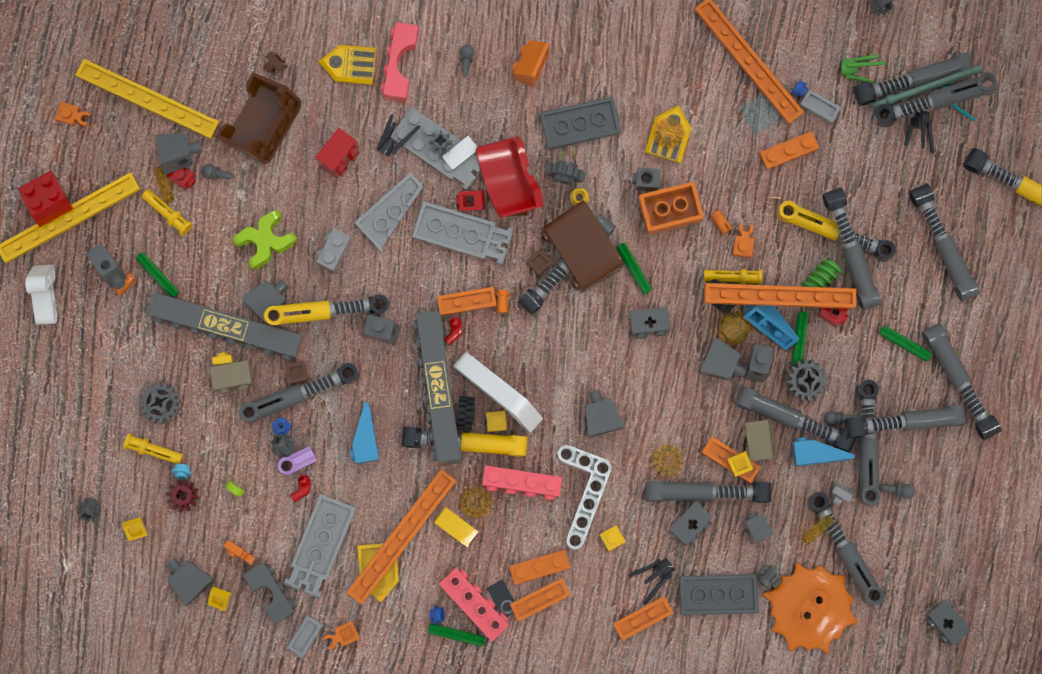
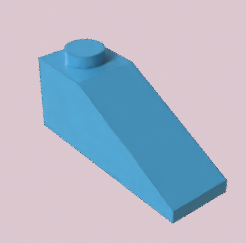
M745 305L743 318L784 350H787L799 340V337L775 306Z
M369 402L364 403L352 443L353 449H350L351 460H355L357 465L380 461Z
M807 437L797 438L796 442L791 444L794 467L854 459V454L815 440H808Z

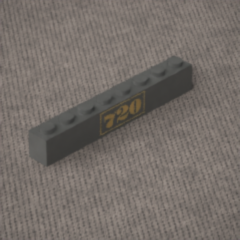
M155 292L148 311V315L152 317L154 322L163 324V321L169 322L171 327L181 329L183 326L189 328L188 331L191 333H207V337L218 340V337L225 339L226 343L236 345L238 342L244 344L243 347L250 350L259 348L262 349L264 354L273 356V353L280 355V358L291 361L292 358L297 359L303 341V336L297 333Z
M439 310L417 313V320H413L415 332L419 331V338H416L417 350L421 349L422 356L419 357L420 368H424L425 375H421L422 386L427 387L424 400L425 405H429L430 412H426L428 424L432 423L433 431H429L430 442L435 443V449L432 450L433 461H437L438 467L460 464L461 457Z

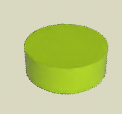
M231 480L226 484L227 490L238 497H242L245 490Z

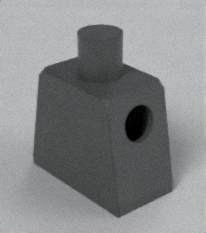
M185 133L155 135L164 175L191 166L193 164L191 155L202 153L200 141L189 143Z
M102 242L86 253L101 277L111 288L115 287L118 290L125 286L124 280L127 276Z
M282 279L274 286L268 281H264L241 299L264 321L263 313L268 307L285 305L287 303L282 294L289 286ZM271 310L268 313V318L274 321L278 313L275 310Z
M367 315L360 336L396 345L401 327L394 321Z
M714 338L699 373L729 381L732 374L743 378L748 367L738 363L741 356L740 353L718 338Z
M752 343L745 379L764 383L769 373L773 353L772 347Z
M600 390L590 392L592 404L585 405L588 438L623 429L624 423L612 399L603 400Z
M174 558L167 564V567L173 573L168 582L185 606H189L215 581L210 575L190 561H186L181 565Z

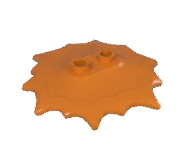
M796 562L794 573L791 576H782V582L775 589L762 594L772 604L770 615L775 618V624L771 630L783 635L789 651H793L797 647H804L808 651L818 648L828 654L831 641L841 638L842 632L847 626L858 623V619L851 612V604L854 598L846 590L845 575H833L825 570L822 565L814 569H806ZM816 597L822 598L821 604L816 603ZM805 612L810 613L809 619L804 618Z

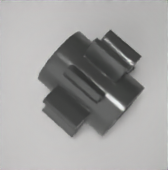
M871 0L870 8L874 9L873 13L879 16L881 14L886 15L893 9L894 0Z
M442 130L437 135L432 133L434 139L429 140V144L434 145L432 152L437 150L442 155V152L446 150L449 153L448 145H453V141L448 140L450 134L444 135ZM440 139L444 142L442 146L438 144Z
M287 433L284 436L278 434L272 440L273 448L271 450L279 458L282 456L288 457L295 450L293 445L295 440Z
M85 498L83 502L79 501L76 507L78 509L76 514L86 522L93 521L94 517L99 518L101 513V505L94 498Z
M772 565L768 568L763 566L758 572L760 575L758 581L767 589L771 586L776 588L782 582L779 579L782 574Z

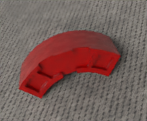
M519 136L476 148L478 163L486 190L500 218L544 206L541 189L533 174L529 175L526 168L530 165L524 142Z

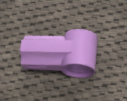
M310 446L288 457L282 458L278 462V469L282 475L291 476L294 472L317 460ZM284 462L292 463V469L290 471L286 472L282 470V464Z

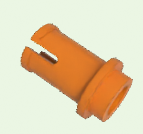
M718 210L711 215V221L715 222L723 235L730 231L732 227L724 217V212Z
M130 272L126 274L127 277L124 280L125 286L118 290L115 287L112 288L119 296L125 294V291L137 281Z
M497 290V294H495L497 296V313H509L508 296L510 294L508 290Z

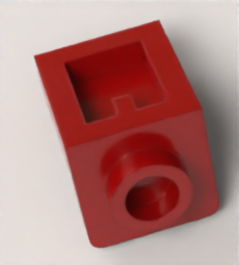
M183 168L167 175L168 179L184 191L193 187L197 177L188 168Z

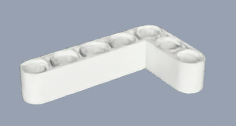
M467 352L453 365L461 375L506 409L529 433L543 420L542 416L525 397Z
M564 445L558 450V460L565 465L591 474L566 539V544L571 550H578L584 544L612 467L606 459L575 447ZM569 450L572 457L565 460L561 457V452ZM587 457L590 464L586 467L581 466L579 459ZM601 463L608 467V471L604 474L597 470V466ZM594 481L599 482L601 485V489L597 492L592 491L590 488V484ZM587 499L594 502V508L591 510H587L583 506V502ZM582 517L587 520L585 528L577 526L576 521L578 518ZM578 536L580 544L572 546L569 541L570 537Z

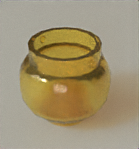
M740 310L724 315L719 321L718 326L720 330L718 334L725 343L740 344L747 339L749 332L753 330L752 324L743 318L744 314Z

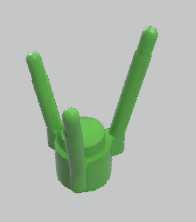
M878 54L846 58V60L841 61V75H846V79L873 84V80L853 75V73H857V67L886 65V62H859L878 58Z

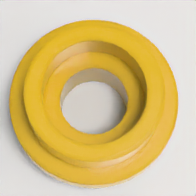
M576 188L571 192L570 201L573 205L581 202L576 199L577 195H581L583 197L582 200L586 203L588 202L589 195L585 189Z

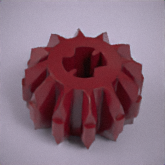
M183 479L182 485L176 480L175 484L177 487L175 488L170 485L169 488L173 492L166 493L167 496L172 497L167 500V503H174L172 505L173 510L179 506V512H183L185 506L189 512L191 511L190 504L194 507L197 506L193 500L200 499V496L194 495L199 489H192L194 483L190 482L188 484L186 479ZM182 491L184 493H187V496H185V500L179 498V495L181 496L180 492Z

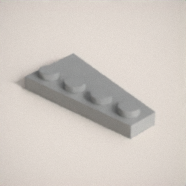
M410 172L354 222L379 251L419 194L423 185Z

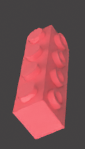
M485 465L482 486L486 487L488 491L497 492V489H503L507 494L516 495L517 492H522L527 497L542 495L543 499L555 500L560 495L562 477Z
M455 568L439 585L491 642L494 641L509 626L507 624L509 619L502 612L498 614L493 609L496 605L489 598L485 600L480 595L483 591L476 583L471 585L467 581L469 576L462 568L459 571Z

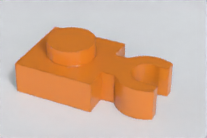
M60 102L55 120L72 126L77 121L81 126L88 127V124L83 122L82 119L85 116L91 118V114L87 111L79 113L80 108L78 106Z
M741 223L738 227V232L741 236H735L732 256L752 258L754 238H749V235L753 232V225H750L749 231L746 232L742 229L743 224Z
M227 540L224 544V547L227 548L226 553L233 558L238 556L250 565H253L256 561L255 557L232 541Z
M353 621L335 628L336 635H326L323 637L324 640L328 638L333 640V644L327 647L328 650L334 649L339 642L344 647L361 639Z

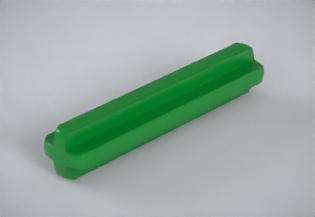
M626 243L619 244L616 248L642 293L644 295L652 291L650 283Z
M143 252L137 255L136 260L172 298L178 296L179 290Z
M799 311L797 316L795 333L799 340L793 347L791 366L796 367V361H800L802 364L809 316L808 312Z
M886 325L879 331L881 336L925 362L929 361L932 356V352Z
M429 625V634L484 646V636L440 625Z

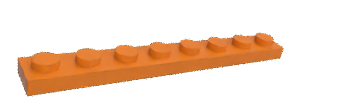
M705 0L694 9L788 125L804 113L712 0Z
M705 283L704 304L855 309L856 289Z
M440 469L346 594L362 605L457 480Z

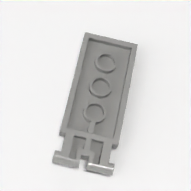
M411 107L390 136V139L399 144L417 125H420L416 133L402 147L449 180L456 179L463 184L461 186L462 189L468 190L477 178L472 172L481 173L477 156L472 154L455 169H451L442 158L447 151H443L442 155L437 150L432 152L434 145L429 144V140L434 139L432 133L437 135L442 130V133L446 135L449 132ZM449 133L450 137L448 140L453 141V145H448L449 150H451L461 140ZM439 140V146H442L443 140Z
M423 201L412 238L482 260L489 257L495 259L496 264L503 265L508 249L501 247V245L510 244L514 229L507 227L504 230L495 227L496 223Z
M319 495L292 561L291 567H294L290 579L286 577L283 585L300 591L302 584L306 585L304 593L318 599L321 598L323 592L320 591L323 580L327 581L357 508L325 495Z

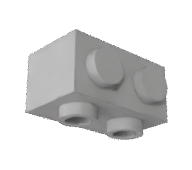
M333 228L332 232L327 233L324 239L326 244L323 250L319 249L315 259H317L316 263L319 267L336 274L352 239L351 236Z

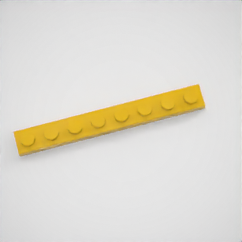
M83 59L75 74L77 78L212 140L220 124L219 121L86 59Z
M130 172L72 204L73 209L51 222L41 227L35 224L0 244V255L7 264L141 189Z

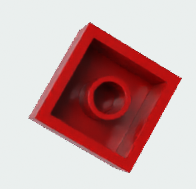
M338 127L315 158L318 166L337 179L339 175L343 176L349 162L356 160L360 149L357 140Z
M52 170L17 188L31 217L39 227L73 209L60 181Z

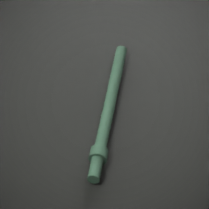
M982 65L895 95L893 93L886 95V98L872 102L874 109H877L882 104L895 105L897 104L896 102L984 71Z

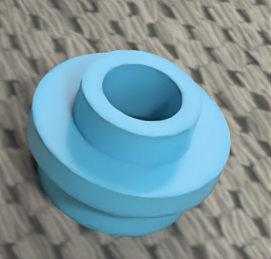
M176 464L175 468L172 469V474L177 479H186L191 476L190 467L185 464Z

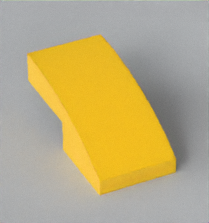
M446 507L443 508L434 520L436 525L466 547L478 533L476 529Z

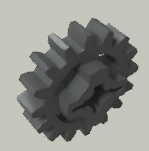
M559 160L557 163L554 162V164L546 163L544 171L545 174H548L547 176L553 177V181L566 185H572L577 182L582 183L585 181L586 172L578 169L577 164Z
M802 359V364L800 361H796V367H789L792 372L786 373L790 377L789 380L785 381V383L790 384L787 390L794 391L792 393L793 397L799 395V400H804L805 398L806 401H811V396L817 399V393H824L821 388L827 387V384L823 383L824 380L828 379V377L823 376L826 370L819 369L821 364H815V360H809L808 362L807 359ZM809 377V381L804 382V379Z
M157 382L156 387L150 384L149 391L143 390L145 396L139 397L143 400V403H139V406L144 407L141 414H147L146 419L150 420L152 418V423L154 424L158 420L160 424H164L165 419L171 422L170 417H177L175 411L181 410L177 404L182 403V400L176 398L180 395L179 392L173 393L175 388L171 386L168 389L167 383L161 386L160 382ZM158 391H166L169 394L160 395ZM152 396L151 402L148 404V400ZM159 399L164 401L162 402V407L157 405ZM173 402L172 408H171V410L169 411V410H168L169 405H170V403ZM159 411L162 416L154 415L152 412Z

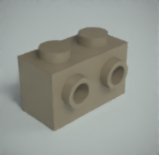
M248 360L210 367L213 390L219 392V394L230 393V389L238 388V391L248 390L249 386L254 385L251 366Z
M772 420L745 423L746 427H743V434L748 441L746 451L750 461L777 458Z

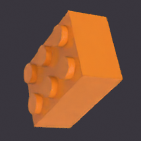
M695 182L638 196V203L647 236L701 223L704 219Z

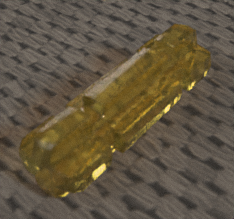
M162 167L153 169L160 191L164 194L162 195L166 203L174 201V195L171 192L167 177L163 174Z
M826 515L808 532L802 535V540L805 544L811 543L830 527L834 520L831 516Z

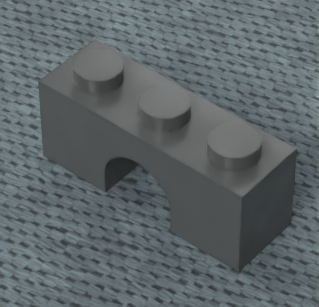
M262 562L243 576L253 592H257L264 587L269 588L273 592L272 602L264 609L274 625H277L296 612L294 609L296 604L291 597L287 598L284 594L286 589L280 580L276 581L273 575L276 573L271 565H266Z

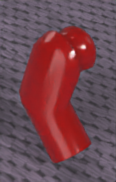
M457 317L450 318V333L444 338V341L449 346L463 333L462 322Z
M305 474L298 477V490L290 494L294 502L299 501L310 492L311 480Z

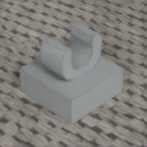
M838 482L834 484L832 493L836 495L832 503L840 506L843 499L849 502L853 496V490Z

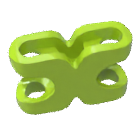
M274 210L260 218L258 230L253 227H247L233 237L232 242L235 246L242 247L248 243H253L257 246V253L249 260L251 270H257L270 262L272 250L277 253H283L297 243L298 238L293 233L282 237H277L273 234V227L281 220L279 210Z

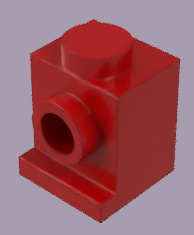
M484 189L459 191V195H456V205L460 207V211L483 210L485 208ZM469 196L474 198L473 203L468 201Z
M821 308L817 315L836 328L839 324L844 325L849 317L846 314L848 309ZM833 309L839 312L837 316L832 314Z

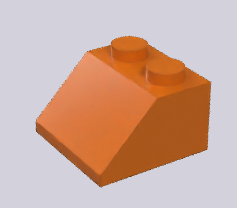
M528 40L527 45L523 44L519 53L521 58L519 62L515 61L511 71L514 72L513 79L534 87L548 58L550 44Z

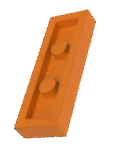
M811 131L763 150L759 155L767 171L817 151L819 146Z
M494 287L437 296L440 316L497 307Z
M711 436L701 452L733 473L728 458L739 453ZM752 461L754 469L738 476L749 484L752 483L761 468Z
M561 550L511 565L509 568L514 585L570 569L566 551Z
M561 578L511 603L510 606L519 622L571 595Z
M665 596L613 623V626L621 641L668 617L673 614V611Z

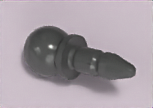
M464 45L460 49V61L462 62L464 77L469 73L470 63L473 62L475 53L474 48L470 45Z
M207 164L202 168V175L206 179L218 180L223 178L228 180L235 177L230 172L221 171L220 167H215L211 164Z
M828 411L824 415V421L829 426H835L837 423L842 425V421L845 422L846 418L858 417V415H842V412Z
M898 483L897 487L888 484L879 485L880 490L897 493V497L901 495L904 499H910L915 494V488L911 484L901 485V483Z

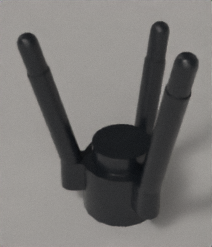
M928 111L916 112L914 117L910 119V126L904 145H908L914 125H916L917 129H921V147L925 148V129L927 128L931 152L934 153L931 119H929L930 113Z
M391 114L376 150L388 157L391 153L395 155L398 149L416 133L420 125H417L396 147H393L395 143L389 139L394 131L396 122L392 123L394 115Z
M667 558L662 561L658 559L654 563L629 574L632 577L654 568L655 573L647 578L644 583H649L657 576L662 578L643 601L644 604H647L666 580L672 577L671 573L675 569Z

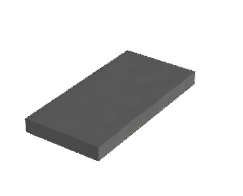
M613 97L540 112L548 150L620 135L622 133Z
M757 574L679 576L680 615L759 613Z

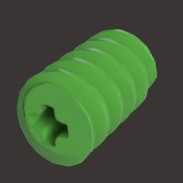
M826 258L821 261V265L816 266L817 271L813 270L811 276L805 278L806 282L802 281L800 285L801 287L826 288L825 284L832 285L830 278L838 279L835 273L842 275L843 272L834 261Z

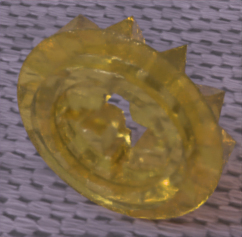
M670 117L661 119L654 129L656 141L666 148L678 146L684 138L685 131L683 125L677 119ZM673 126V133L675 135H670L665 139L666 131L664 130H669Z
M662 446L653 455L654 468L659 474L664 476L677 474L683 466V455L674 446ZM673 454L671 461L675 466L668 464L662 467L665 462L663 457L667 458Z
M471 487L461 497V508L469 517L480 518L490 510L491 497L483 488ZM470 496L475 499L482 496L479 502L482 509L477 506L469 508L472 504Z

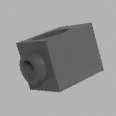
M638 167L637 173H633L632 184H636L635 190H659L660 169ZM649 176L651 182L643 183L641 177Z

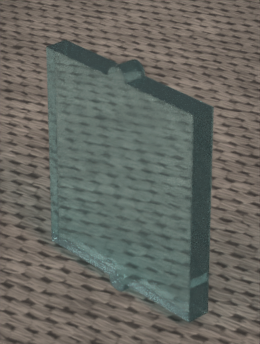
M763 94L739 107L746 119L745 122L750 125L754 134L783 119Z

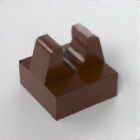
M270 51L265 56L268 62L263 68L268 73L272 74L276 70L284 71L288 67L276 52Z

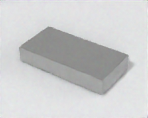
M811 89L807 91L799 105L831 125L842 108Z
M306 615L288 644L287 649L304 658L324 625L311 616Z

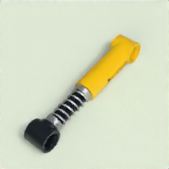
M971 148L963 163V167L966 170L975 174H980V172L989 174L988 176H993V179L996 178L998 179L997 181H1002V184L1006 183L1007 186H1012L1011 188L1018 195L1042 207L1041 184L1025 176L1017 177V174L1009 173L1008 169L1004 170L1003 167L1000 168L999 165H994V162L988 160V155L985 152Z
M785 201L780 205L777 211L780 221L794 224L834 241H843L842 237H840V232H838V225L834 220L797 206L793 201ZM783 209H791L792 215H785L783 213ZM852 232L855 234L854 239H857V243H860L861 248L866 249V251L868 250L880 262H887L895 255L896 246L892 241L871 240L870 237L866 238L865 235L862 236L860 233ZM881 247L888 248L889 255L882 254Z
M378 294L362 300L357 299L354 301L352 299L350 302L347 300L346 302L341 301V303L324 300L268 307L263 313V319L269 325H282L327 320L332 316L334 317V315L337 316V314H340V316L342 314L347 315V313H351V315L352 313L357 314V312L381 314L388 309L389 301L386 296ZM376 299H380L383 302V307L380 310L374 307ZM271 310H275L278 313L276 321H271L268 318V313ZM302 311L301 315L284 316L283 314L286 312Z
M403 427L402 447L420 448L427 445L435 446L434 442H430L429 431H422V428ZM462 432V434L457 435L459 449L464 452L503 454L515 457H526L528 437L502 436Z

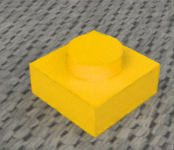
M218 353L217 357H212L213 366L234 363V357L228 355V353Z
M505 411L486 413L488 432L507 431Z
M747 451L728 458L735 477L754 469Z
M141 517L122 523L128 541L148 536Z
M617 525L599 534L608 552L626 542Z
M212 587L207 605L226 611L231 593Z

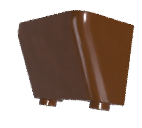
M252 73L246 82V90L251 96L234 125H223L219 129L216 138L252 159L267 164L273 158L300 111L301 100L287 86Z
M584 200L541 229L542 238L546 243L549 241V243L554 244L573 274L572 286L576 291L579 290L581 294L616 274L623 266L619 253Z

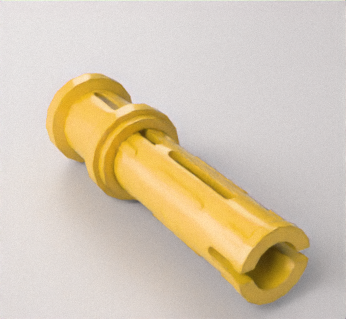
M147 189L142 194L141 198L167 220L169 226H173L178 230L180 236H185L191 230L193 223L186 221L179 211L172 210L150 189Z
M745 268L740 269V271L704 269V282L716 279L719 282L761 285L762 269H758V271H749Z
M128 433L123 445L124 450L130 449L139 452V455L148 454L175 464H180L183 458V453L149 443L148 439L134 437L132 433Z

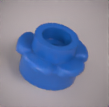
M800 80L791 91L795 97L798 95L802 97L808 89L806 87L807 82L804 83Z
M283 417L274 420L272 423L273 433L275 435L282 434L283 436L285 433L288 434L291 428L290 422L286 421Z
M437 605L430 609L429 614L430 620L435 625L443 623L445 617L444 608L437 607Z

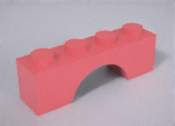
M396 22L395 28H391L390 39H393L392 46H388L387 57H390L389 64L385 63L384 75H386V81L382 82L380 91L386 100L407 102L410 84L409 80L399 72L398 62L404 53L416 49L419 34L418 25Z

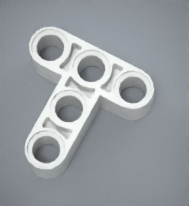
M53 264L33 266L26 276V291L32 297L36 325L57 323V310L53 289L55 268Z

